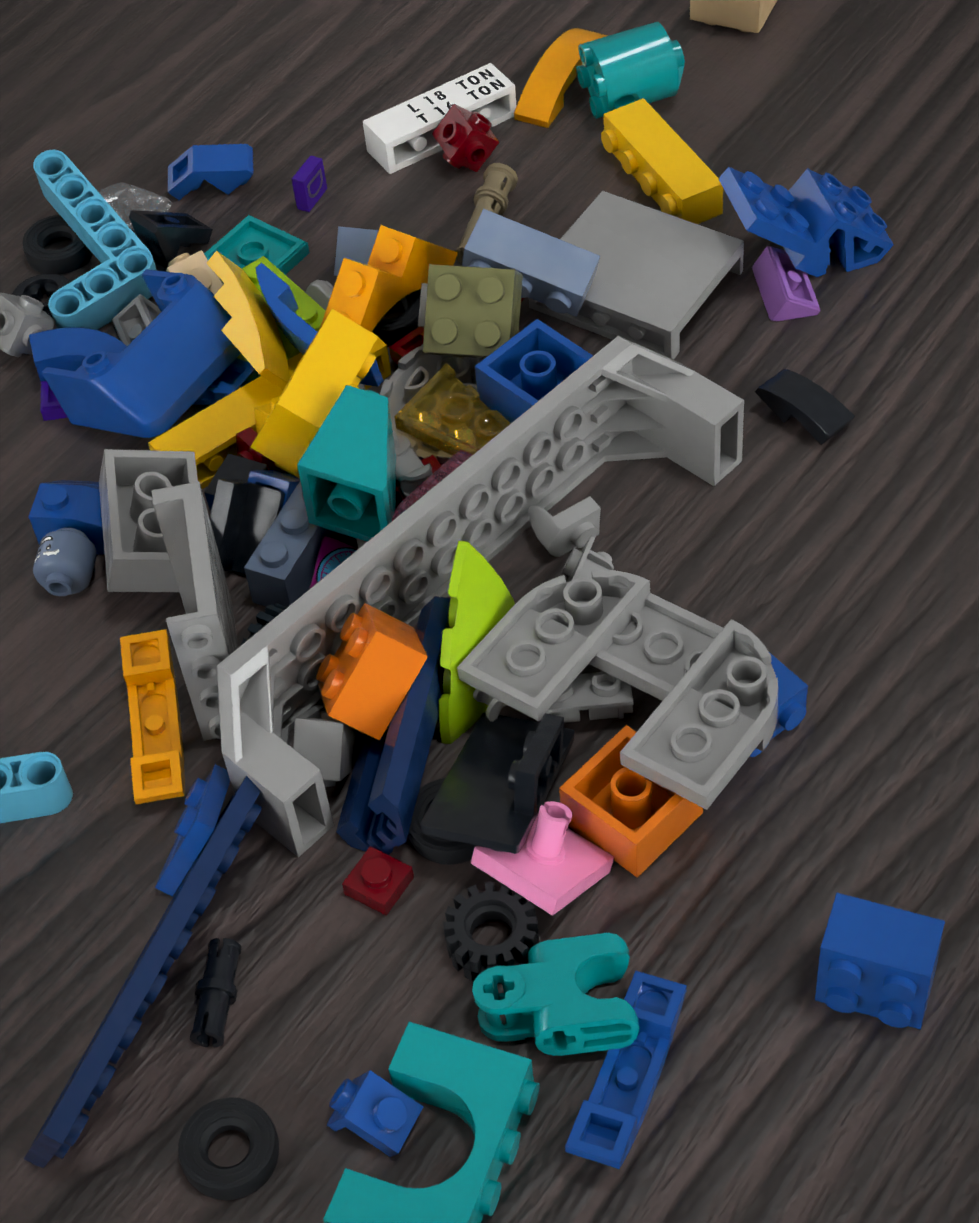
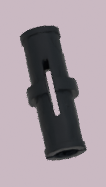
M219 938L210 940L203 979L196 983L195 995H197L198 1005L193 1029L190 1033V1040L203 1047H209L210 1036L213 1037L212 1046L214 1048L223 1045L229 1006L234 1004L237 998L238 990L234 985L242 947L238 942L228 938H223L222 950L219 949Z

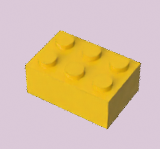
M331 309L250 448L297 475V464L345 386L349 385L359 388L358 385L361 379H364L376 359V356L370 353L378 336Z

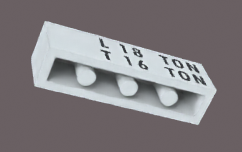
M489 63L363 120L367 152L389 174L397 172L443 150L432 133L453 104L472 113L474 111L480 113L491 122L492 127L513 118L517 107L515 84L492 63Z

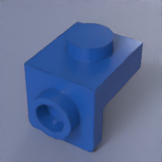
M370 1070L352 1081L347 1078L341 1083L329 1103V1107L334 1109V1112L327 1126L335 1132L346 1127L389 1157L399 1154L424 1106Z

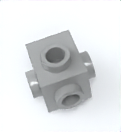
M0 292V349L3 352L15 357H21L23 353L33 355L29 335L53 329L56 320L42 310L44 305L40 301L26 295H21L20 297Z

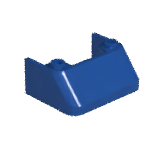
M146 269L141 275L161 313L120 354L96 351L86 356L82 361V365L76 371L46 367L42 374L71 424L142 438L155 437L167 431L241 354L221 331L232 317L214 298V294L193 275Z

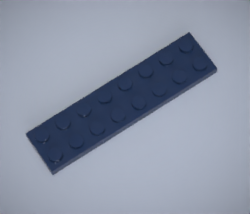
M248 776L244 778L220 814L213 833L177 889L25 1155L24 1159L44 1168L54 1155L63 1159L70 1146L72 1147L81 1134L90 1117L81 1112L82 1108L90 1111L97 1098H100L116 1071V1068L109 1065L108 1062L115 1065L123 1051H126L142 1024L141 1018L161 991L168 978L166 976L168 970L185 948L193 933L191 929L209 905L217 890L215 886L230 867L240 849L238 845L244 835L249 832L263 808L255 803L261 791Z

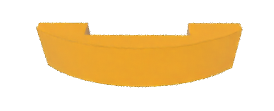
M573 28L559 36L545 51L531 73L515 109L514 120L549 128L564 107V93L577 76L576 67L583 65L579 56L578 46L608 35Z
M164 629L120 637L123 677L127 685L133 748V757L130 760L135 804L185 796L182 730L168 632Z

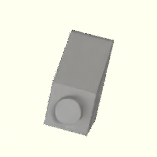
M318 703L295 718L293 749L321 770L325 787L335 786L336 781H341L352 771L361 731L328 716L324 703Z

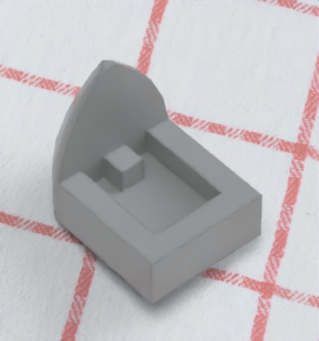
M591 496L555 516H552L538 505H530L528 508L530 522L536 537L546 550L555 557H560L576 547L582 548L591 536L596 537L599 535L601 508Z

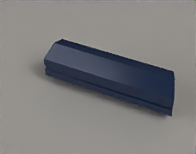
M435 596L421 609L415 631L428 658L380 741L365 733L363 734L336 833L353 848L366 852L371 846L389 855L395 846L399 847L406 842L439 715V699L444 694L443 676L445 668L440 665L443 630L450 628L449 605L451 598Z

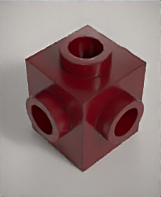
M456 104L452 105L432 133L444 151L442 154L443 158L449 164L458 169L464 166L475 172H478L499 144L498 139L490 130L492 124L487 118L474 111L472 113Z

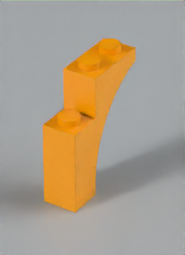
M381 225L367 265L343 258L321 326L331 309H334L372 332L382 317L398 301L408 294L420 290L422 283L428 284L429 264L453 266L458 252Z

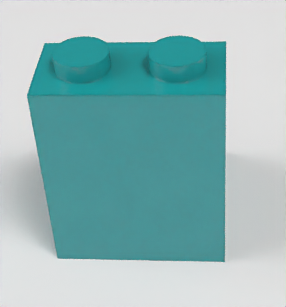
M346 385L303 454L297 467L308 522L310 524L368 542L395 519L396 451L388 397L379 395L371 390H362Z

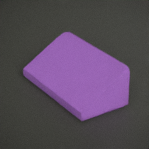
M767 246L754 263L752 270L769 319L771 321H784L818 315L821 310L808 274L794 267L785 250Z

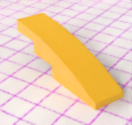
M216 250L206 262L224 283L214 295V298L232 317L221 331L261 376L283 390L290 379L286 351L275 319L261 292L245 271Z

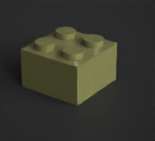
M429 264L423 352L432 355L486 358L518 334L523 274L515 269Z

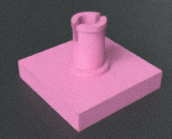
M550 801L545 802L544 806H540L539 813L519 853L500 852L476 846L474 847L471 864L553 916L609 874L614 856L570 830L568 825L572 819L571 810L562 803Z

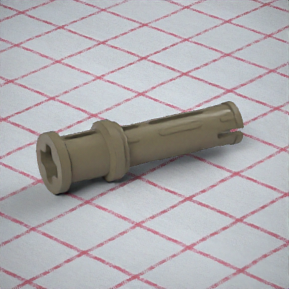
M492 163L484 171L483 186L479 187L474 194L475 209L460 244L455 252H458L456 259L461 264L464 248L482 210L486 209L501 215L508 207V194L516 188L518 182L516 172L508 165Z

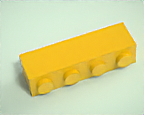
M644 98L603 114L604 131L601 132V140L604 148L608 153L615 155L621 162L624 171L627 174H632L640 183L643 192L657 202L662 212L695 224L723 214V187L719 178Z

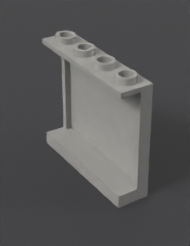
M602 191L560 239L600 255L594 280L577 317L568 313L554 312L546 304L528 298L529 308L612 340L620 336L674 360L680 352V332L728 271L741 275L743 272L744 241Z
M198 481L151 491L155 513L186 612L183 615L168 617L166 622L203 741L216 738L221 739L217 665L239 647L232 600L202 489Z

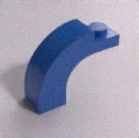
M58 328L29 335L33 359L40 381H46L42 374L46 367L76 371L82 365L84 358L93 352L104 351L120 354L127 347L122 341L107 333L87 328Z

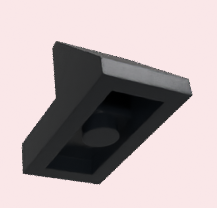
M131 210L129 215L137 237L151 252L154 261L166 269L169 267V262L177 257L180 246L190 247L191 243L208 244L213 231L212 228L187 213Z

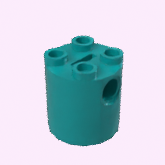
M659 22L639 26L578 46L579 56L583 65L576 67L577 78L582 88L588 87L591 96L589 98L590 108L595 119L604 117V113L642 98L648 103L675 96L678 93L685 67L683 50L677 40L669 38L664 27Z

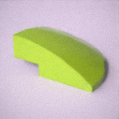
M458 541L448 589V595L451 597L449 605L450 628H445L442 634L440 665L445 669L443 676L444 694L439 699L441 742L444 744H452L480 718L489 706L474 699L473 694L476 688L459 680L457 667L515 605L513 597L500 576L488 561L466 541Z

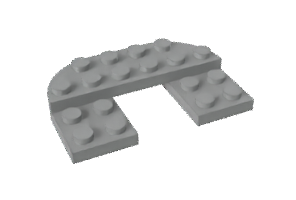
M591 570L592 578H577L566 582L565 575H562L535 587L506 613L457 667L459 680L537 721L542 718L588 664L662 701L620 751L621 765L706 810L756 748L764 751L772 738L777 724L778 678H776L771 664V655L757 636L732 619L724 628L650 593V581L648 579L616 570Z

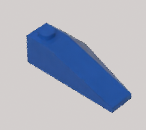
M58 480L40 483L28 516L39 545L41 539L47 533L61 528H73L83 532L94 544L97 554L105 555L99 482Z

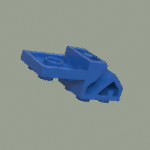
M728 167L719 177V181L746 231L783 246L796 269L815 277L826 274L827 265H830L831 250L829 245L832 246L846 272L878 263L894 245L885 231L887 224L880 216L874 213L869 205L872 202L869 195L857 186L849 188L842 185L837 178L829 173L821 175L807 168L789 191L778 184L773 187L764 183L757 175L750 171L742 173L731 167Z

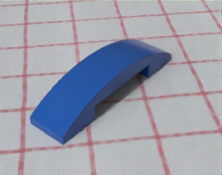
M261 262L255 269L261 291L269 309L285 337L304 355L317 331L295 313L299 308L290 286ZM376 359L365 378L361 379L359 384L378 387L384 381Z
M635 971L624 1000L633 1007L639 1019L640 1029L638 1036L627 1047L608 1050L589 1100H583L565 1145V1152L620 1169L635 1141L655 1092L680 1016L687 985Z

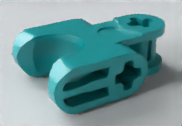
M612 933L547 940L532 946L528 952V964L487 968L477 976L472 988L475 1003L479 1007L478 1022L481 1032L487 1038L502 1042L535 1037V1044L538 1050L552 1056L620 1049L631 1045L637 1038L640 1029L639 1019L633 1007L626 1000L617 997L597 999L586 994L597 985L614 983L623 977L630 959L629 948L626 942L617 934ZM498 983H502L504 993L499 994ZM505 1014L507 1022L505 1025L501 1023L500 1015Z

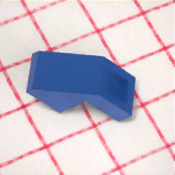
M248 144L191 146L168 166V193L180 200L191 190L198 189L203 181L206 180L225 194H230L238 186L246 184L252 177L254 171L253 148Z

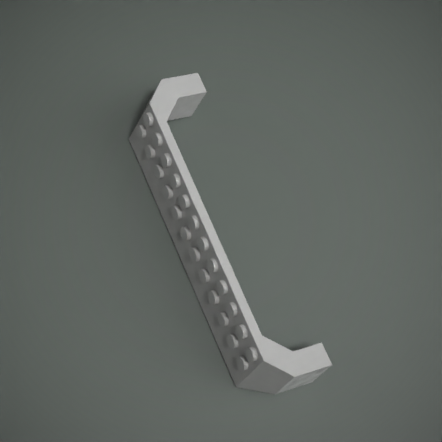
M617 336L217 665L222 755L234 793L246 776L261 791L255 803L263 808L255 822L298 858L334 826L321 770L289 746L290 731L294 729L296 717L318 703H324L318 686L319 681L316 679L317 673L325 657L328 654L334 656L343 641L340 639V633L351 613L358 614L365 602L413 627L418 622L421 609L433 597L447 598L449 596L448 589L458 541L469 542L489 562L531 526L528 512L530 505H538L548 511L604 462L667 457L712 486H715L742 462L744 400L682 363Z

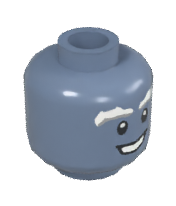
M61 528L47 533L40 541L33 566V574L36 581L55 596H67L82 592L89 586L97 558L96 548L88 537L77 529Z

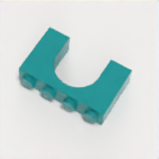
M408 1022L388 1068L392 1085L414 1100L448 1110L463 1119L475 1135L472 1152L466 1163L455 1175L440 1184L426 1188H406L345 1168L323 1218L324 1223H481L484 1214L492 1216L497 1207L502 1186L501 1182L497 1181L503 1164L511 1165L516 1157L521 1139V1132L517 1131L523 1114L531 1115L539 1094L540 1084L534 1082L532 1060Z

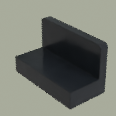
M218 479L210 522L224 571L233 570L245 574V565L282 510L285 498L283 491L241 479Z

